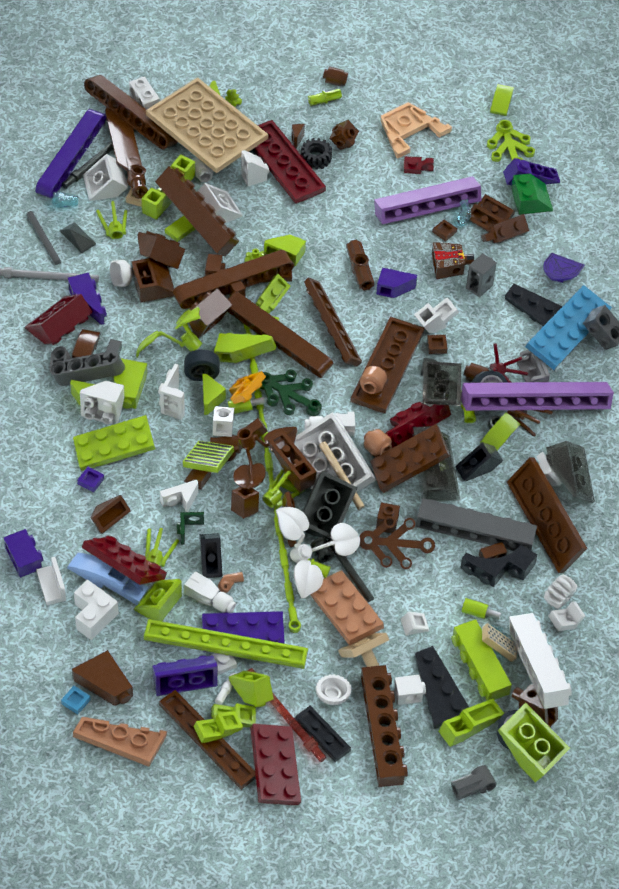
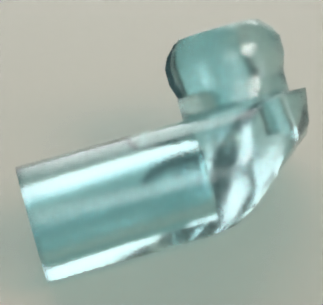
M468 200L460 202L462 210L457 216V224L461 227H464L472 216Z

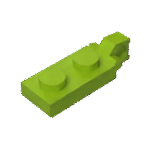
M276 274L258 297L255 304L269 314L274 310L291 285L279 274Z

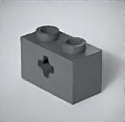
M483 253L469 265L466 289L481 297L493 286L497 262Z

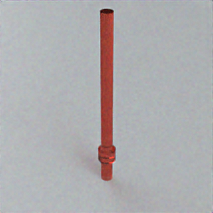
M250 668L249 670H247V671L256 673L253 668ZM273 693L274 699L270 703L285 721L292 726V729L304 742L303 746L308 752L311 751L319 762H323L326 756L318 747L316 740L305 732Z

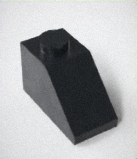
M482 442L455 467L462 479L469 481L493 471L503 462V459L494 446Z
M219 533L199 534L202 575L206 578L223 577Z

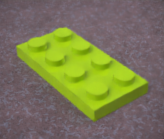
M147 415L73 437L81 471H84L87 467L95 468L155 450Z

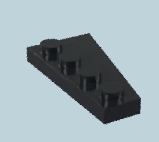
M514 283L505 294V300L521 312H525L530 316L531 320L537 321L542 326L563 307Z
M434 646L416 652L414 657L420 679L425 683L428 709L432 717L433 727L436 729L441 727L444 721L459 716L462 710L469 708Z

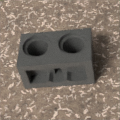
M606 305L592 309L583 325L604 349L607 350L618 346L619 321Z

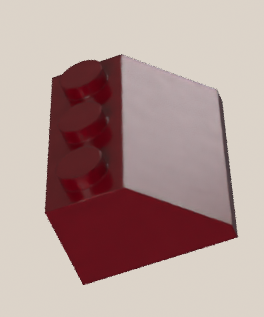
M82 294L64 296L24 328L44 344L54 345L62 340L61 337L64 334L74 331V326L78 323L82 324L87 321L92 310Z

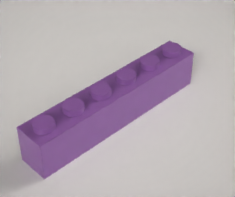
M472 176L374 199L375 215L383 225L480 202L481 185Z

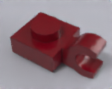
M404 156V173L421 174V171H433L434 158H426L422 161V157Z

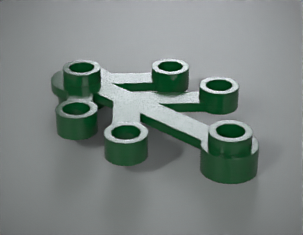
M292 369L280 375H271L268 372H263L266 377L261 382L262 386L260 389L265 390L269 406H277L279 401L278 395L273 393L272 389H274L280 395L284 407L283 412L286 415L290 416L295 412V405L290 402L289 398L306 406L308 415L317 416L320 414L322 405L319 400H309L294 392L300 390L310 391L313 386L311 379L305 378L302 380V383L281 385L277 382H294L297 373Z

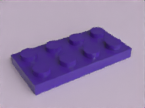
M283 611L202 614V629L285 644Z

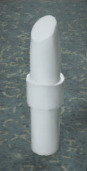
M229 677L222 685L221 691L215 699V703L218 705L223 704L227 695L233 689Z

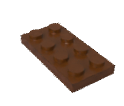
M435 424L370 460L379 488L385 493L450 457L440 428Z

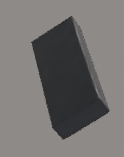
M311 705L294 717V720L334 762H337L351 751V747Z

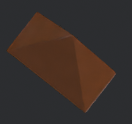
M118 495L97 505L90 518L99 532L103 534L131 512L122 495Z

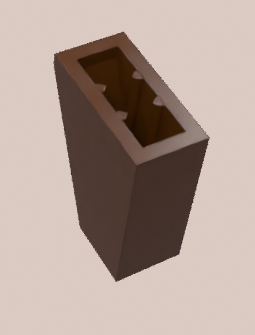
M108 650L72 668V679L74 682L114 706L120 703L125 704L133 697L132 685Z

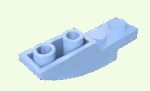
M77 553L67 569L86 580L88 579L97 587L102 588L106 586L138 605L148 590V587L144 584H137L93 555Z

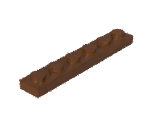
M308 277L304 281L307 288L306 291L312 297L314 306L319 310L320 318L326 324L328 333L333 337L336 348L340 350L342 360L348 365L359 366L362 360L321 283Z
M176 690L159 701V706L241 790L256 779L255 771L223 738L201 743L193 726L196 721L205 719Z

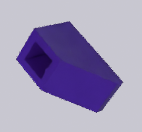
M382 267L377 283L376 295L396 298L416 289L418 275Z

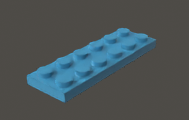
M583 285L525 347L551 369L555 370L590 333L583 325V322L592 309L606 305L609 310L612 307Z

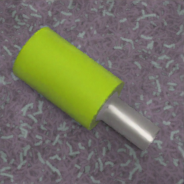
M264 397L250 399L245 403L240 402L234 404L232 400L228 401L229 408H234V414L251 411L253 406L265 404Z
M465 598L461 612L483 619L486 616L500 619L501 616L500 612L488 609V604Z

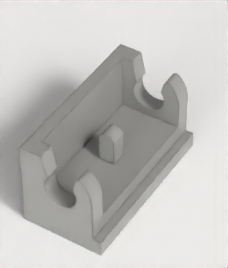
M529 350L520 352L522 360L518 361L517 364L520 371L528 372L527 376L522 375L525 382H549L550 374L545 363Z

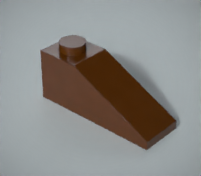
M284 430L267 439L285 474L287 471H291L288 479L299 493L315 484L317 471Z

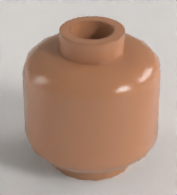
M369 366L362 374L360 385L369 394L379 393L387 381V375L380 367Z
M375 429L365 434L363 446L374 457H378L392 449V440L382 430Z

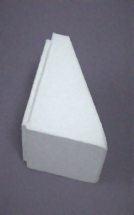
M407 612L401 618L406 636L429 631L424 613Z

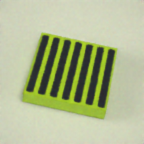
M198 441L182 461L183 467L219 473L233 454L234 447Z

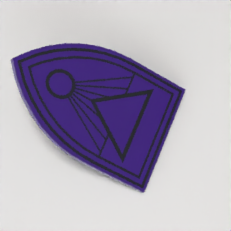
M551 252L544 262L543 269L552 281L563 283L566 280L577 277L585 265Z

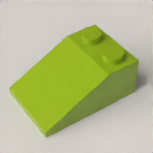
M527 703L498 729L519 766L535 783L570 749Z

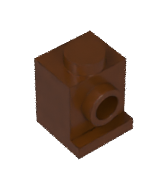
M208 254L205 276L225 269L226 263H223V255Z

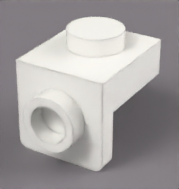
M574 601L566 609L551 611L548 617L558 631L575 629L584 619L585 615Z

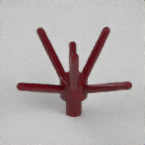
M497 343L493 344L495 363L490 365V370L500 372L508 383L512 382L505 375L506 372L528 375V372L506 367L521 361L522 357L501 363L499 362Z

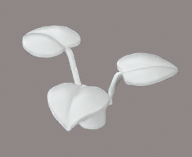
M293 507L279 508L276 510L283 536L288 540H298L294 545L295 548L290 552V557L293 562L297 563L294 567V579L301 598H306L316 592L323 583V575L320 568L316 565H311V561L307 560L311 557L312 552L335 545V551L338 555L348 556L358 549L360 537L350 525L339 523L331 530L333 541L315 548H311L306 544L301 545L305 537L304 531L309 528L307 516L301 510Z

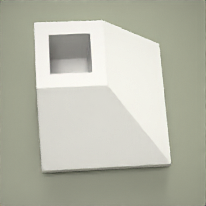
M103 381L80 391L81 416L89 420L102 421L108 425L117 424L124 401V385Z

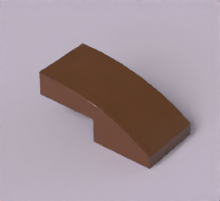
M82 329L76 341L72 358L93 355L101 333Z

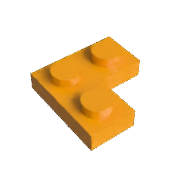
M260 371L238 378L229 389L232 394L230 398L232 402L237 404L249 401L252 398L251 394L262 386L261 382L266 377L264 373Z

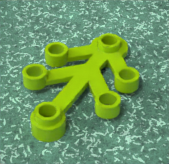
M501 120L496 125L497 132L491 139H488L487 147L489 149H496L497 143L502 137H504L505 141L496 151L492 152V161L499 162L501 160L500 157H502L507 148L511 160L514 158L524 160L518 157L516 149L524 152V155L528 158L534 157L535 149L526 146L530 144L531 137L529 135L514 130L512 123L508 120ZM511 136L520 139V142L512 139Z

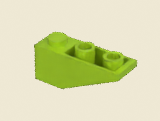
M219 333L214 353L218 355L220 362L238 363L276 350V344L273 337L269 335Z

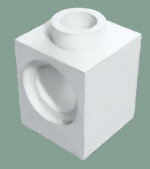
M215 407L213 417L214 436L232 437L234 408Z
M420 675L395 678L394 691L397 705L422 702L423 695L426 694L425 683L421 682Z

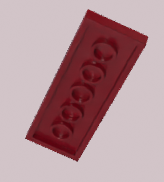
M273 120L258 125L268 134V139L255 147L253 151L257 156L261 157L264 164L268 165L269 171L295 204L326 191L325 184Z

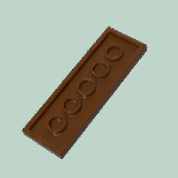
M390 316L365 369L369 366L380 367L385 371L387 381L381 392L369 394L363 390L359 379L350 402L386 414L424 334L425 328Z
M529 457L507 481V484L529 522L537 526L536 535L558 573H564L588 548L534 457Z

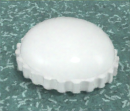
M339 675L325 676L318 681L316 694L326 704H342L351 694V685H349L347 679Z

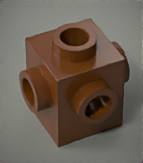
M345 120L334 126L329 139L340 150L350 148L354 145L359 130L349 120Z

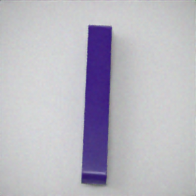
M88 109L38 180L35 188L37 194L54 199L62 187V182L69 177L70 172L73 171L79 162L78 160L82 158L95 139L94 137L97 136L105 124L106 114L92 109Z

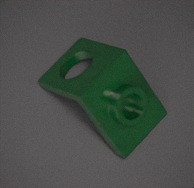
M180 512L181 522H177V534H181V545H185V525H204V512ZM190 517H199L200 519H199V520H196V521H192V520H190L189 518H190Z

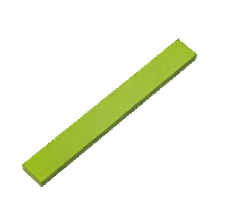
M151 619L147 621L143 636L144 640L301 669H305L308 648Z

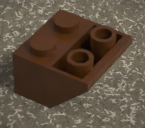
M146 231L145 234L138 232L140 255L151 258L168 267L179 268L186 250L179 246V242L171 239L168 240L165 236L158 233Z
M151 258L132 261L133 280L140 303L174 296L173 290L175 288L166 265Z

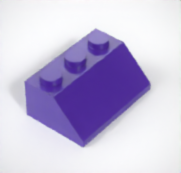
M199 656L194 659H180L176 662H161L157 665H152L156 696L168 695L174 690L181 693L218 686V666L214 656Z

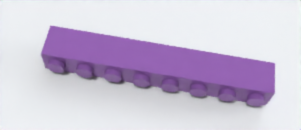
M607 382L463 383L460 400L466 411L611 409L614 392Z

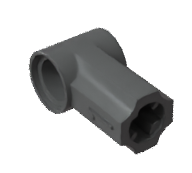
M486 765L479 766L471 774L451 782L453 792L459 800L477 792L486 793V790L491 791L497 785Z

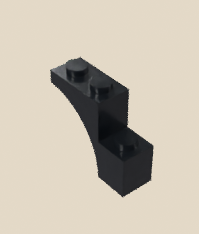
M522 545L506 556L492 559L476 557L466 552L462 557L460 568L466 574L479 578L483 584L495 587L506 571L512 577L524 580L535 566L538 554Z

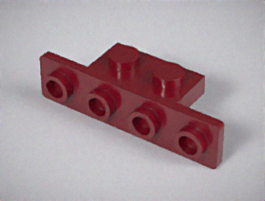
M442 399L432 406L417 402L390 418L391 425L394 428L385 434L391 438L392 448L451 416L448 400Z

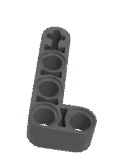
M63 346L56 347L51 352L50 373L61 386L70 385L71 380L86 382L117 376L125 370V364L115 351L72 358Z

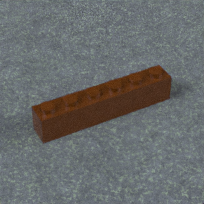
M168 166L157 178L156 184L217 254L226 257L239 242L236 238V232L225 225L226 221L220 215L217 216L215 214V208L204 201L205 197L199 191H195V185L183 177L185 174L179 168L174 169Z

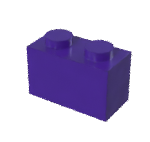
M26 529L3 537L5 549L20 578L36 572V569L42 568L41 562L44 561L40 550H36L33 535L29 536Z

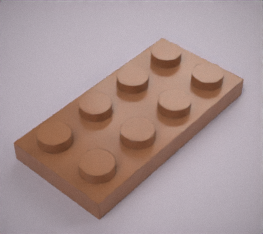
M342 570L324 578L322 586L316 592L310 594L348 645L384 629L382 620Z

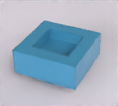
M73 686L61 699V704L78 715L91 698L88 694Z

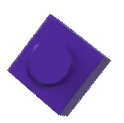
M87 467L78 478L77 484L94 493L103 482L104 474Z

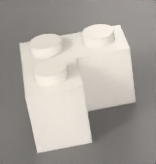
M88 579L74 592L75 605L82 610L75 617L76 629L92 640L119 614L118 601Z

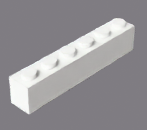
M533 613L509 617V633L544 709L569 705V696L572 695L571 686L565 681L564 671L559 669V662L553 656L552 646L547 644V637L541 631L540 621H536Z

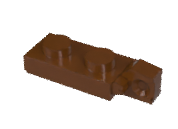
M522 214L492 225L489 228L490 232L481 235L483 242L493 240V243H499L530 230L525 215Z

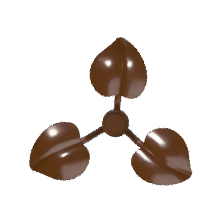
M283 427L272 430L265 435V442L258 438L257 434L253 435L250 428H242L238 431L237 436L211 437L210 442L234 447V452L227 462L234 460L236 455L241 453L242 448L246 450L249 465L239 466L235 470L233 478L239 487L249 490L259 486L266 476L263 464H253L250 450L255 447L256 441L265 448H268L270 445L267 439L284 430L292 442L295 443L298 430L297 427Z

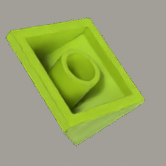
M180 579L156 581L138 605L135 606L134 610L148 619L163 621L182 597V581Z

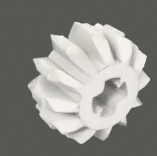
M562 574L548 587L544 599L548 604L559 609L576 592L577 584L570 577Z

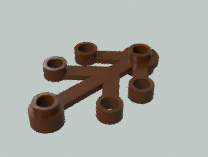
M392 516L386 517L384 522L374 531L366 530L359 536L361 548L372 550L385 568L392 565V558L385 556L378 545L387 546L398 559L403 569H409L412 566V561L410 558L405 557L398 547L417 548L427 554L435 549L434 540L428 537L421 541L398 539L405 532L415 527L416 523L412 518L405 519L403 525L387 538L379 536L387 528L395 526L396 520ZM387 519L393 520L392 526L386 524ZM411 520L413 522V526L411 528H408L406 526V521ZM365 537H371L372 542L366 544L364 541ZM425 542L431 543L430 549L424 548ZM384 558H388L390 560L389 565L386 566L383 564L382 561ZM403 560L410 562L409 567L402 565Z

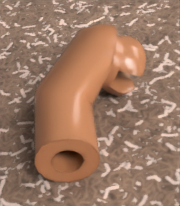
M237 572L224 575L218 584L219 590L226 593L234 583L244 582L243 573Z

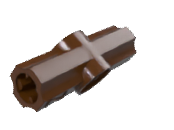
M357 239L351 240L346 244V249L352 265V272L356 277L359 289L363 291L370 290V288L374 287L375 283L368 264L369 258L364 252L362 242Z

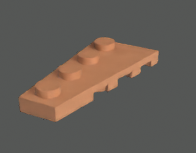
M82 717L73 731V737L150 767L167 736V731L160 730L159 732L149 731L150 728L146 727L137 729L128 727V724L120 723V725L109 724V721Z

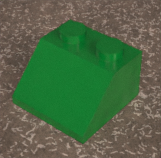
M532 174L513 175L511 190L519 215L553 211L544 182Z

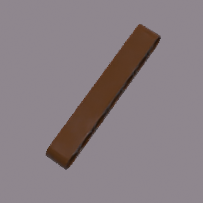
M96 75L84 81V88L91 96L158 148L166 149L178 143L177 140L146 116L147 109L104 76Z
M279 250L181 284L173 290V295L182 309H187L196 302L201 303L203 296L209 291L212 293L218 289L223 295L230 294V285L241 280L245 288L270 280L276 274L281 276L289 273L294 268V263L285 250Z
M234 291L228 298L232 304L228 311L229 314L257 334L272 336L279 350L317 377L322 378L333 366L334 363L330 357L241 293Z

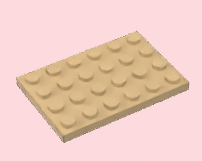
M198 77L146 110V116L215 173H218L239 159L241 151L249 152L268 139V134Z

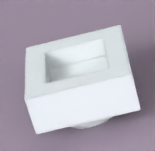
M218 653L210 655L214 656L217 662L218 675L237 668V663L233 656Z

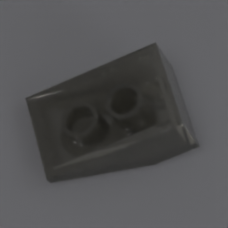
M424 361L422 404L461 405L462 363Z
M569 441L546 447L547 462L573 497L590 503L595 502L584 447Z

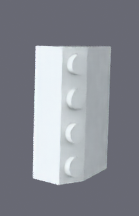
M333 412L296 435L294 444L317 471L316 479L322 471L338 478L319 446L320 443L326 441L351 484L358 487L356 492L376 481L345 427Z

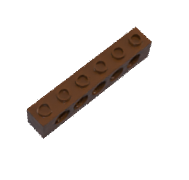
M386 665L362 667L361 683L378 787L404 785V778L408 777L407 765L402 762L405 754L403 745L400 746L399 744L401 729L396 726L398 711L393 709L395 694L394 691H390V685H392L391 673H387ZM381 724H386L388 727H383ZM388 742V743H391L392 745H389V746H388V745H385V744H383V743ZM387 761H393L394 764H388Z

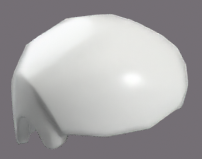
M113 260L110 263V277L114 286L126 287L132 281L133 270L131 265L125 260Z

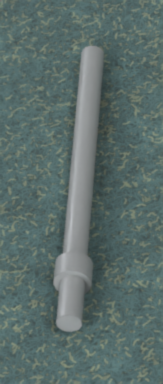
M12 267L0 268V276H4V278L26 277L68 280V277L80 275L74 273L12 269ZM90 275L91 279H95V282L99 283V275Z

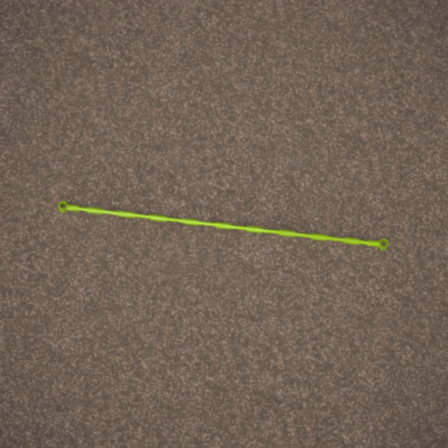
M243 324L246 334L252 335L250 328ZM255 357L250 358L251 374L257 373L258 366L257 362H255ZM260 388L254 393L255 399L262 397ZM264 404L256 405L259 418L267 428L263 413ZM268 432L261 436L263 442H265L264 437ZM264 447L265 466L269 476L270 487L274 481V467L269 447ZM275 506V530L279 539V555L281 568L284 571L286 600L289 603V631L298 633L301 629V623L297 618L296 608L293 603L295 599L288 571L287 549L284 546L283 534L280 530L276 510L279 508Z

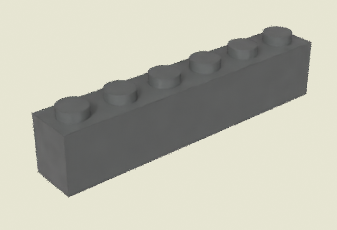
M422 498L416 521L417 528L487 545L503 542L505 548L515 551L520 545L532 550L537 529L536 525L528 522H520L511 518H503L491 513H482L470 508L466 509L453 504H445L433 499Z

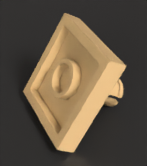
M373 633L339 649L338 652L341 657L355 658L361 655L366 667L379 666L372 649L389 641L387 633Z

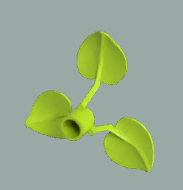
M196 307L191 311L189 309L186 310L176 321L175 329L183 326L186 331L181 336L182 342L157 330L140 343L136 351V357L138 358L139 353L159 336H164L181 347L186 346L190 352L197 350L203 343L191 331L187 323L200 319V308Z

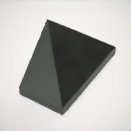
M75 222L60 230L81 253L96 245Z

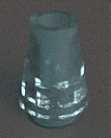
M61 191L53 192L52 206L57 208L78 206V195Z

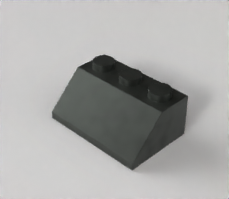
M322 471L318 475L302 510L309 521V528L304 532L332 540L331 530L336 524L343 522L358 487Z

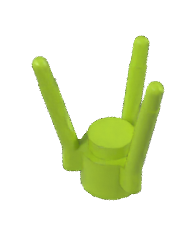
M112 201L113 221L109 227L100 211L97 209L96 212L106 231V236H110L111 239H121L126 234L125 228L128 211L124 210L121 224L117 221L115 202Z
M281 469L267 492L263 495L262 500L270 508L275 506L280 508L282 506V492L279 488L291 474V471H287L282 477L284 470ZM296 491L292 493L291 496L292 498H294L301 493Z
M148 528L145 550L146 560L164 567L166 560L179 543V539L175 540L163 557L162 552L158 550L163 528L159 529L154 549L151 551V529Z

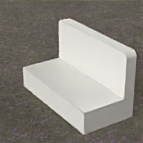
M51 557L52 566L36 569L46 605L66 601L65 587L55 557Z

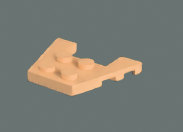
M409 102L381 115L380 118L397 159L410 153L411 148L403 139L427 127L439 138L452 131L451 125H444L440 122V119L426 115L425 111Z

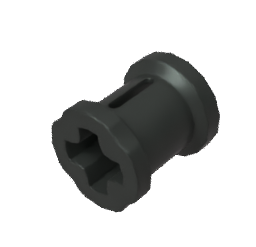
M319 537L313 540L310 546L315 548L326 544L328 541L326 537ZM329 547L316 551L319 563L330 561L334 557V552Z

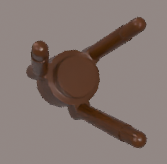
M527 410L507 411L510 416L520 423L521 427L532 436H536L521 420L527 418L532 422L540 424L539 420L528 415ZM534 410L547 414L553 413L550 410Z

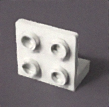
M174 364L172 370L169 369L167 372L165 383H161L159 387V405L161 406L162 414L182 420L185 415L184 392L178 389L179 365Z

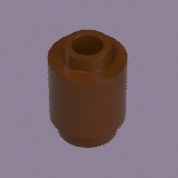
M331 66L324 70L323 79H325V83L340 87L341 85H346L348 72Z
M471 363L470 366L466 365L463 376H466L467 381L472 382L477 374L490 370L487 367Z

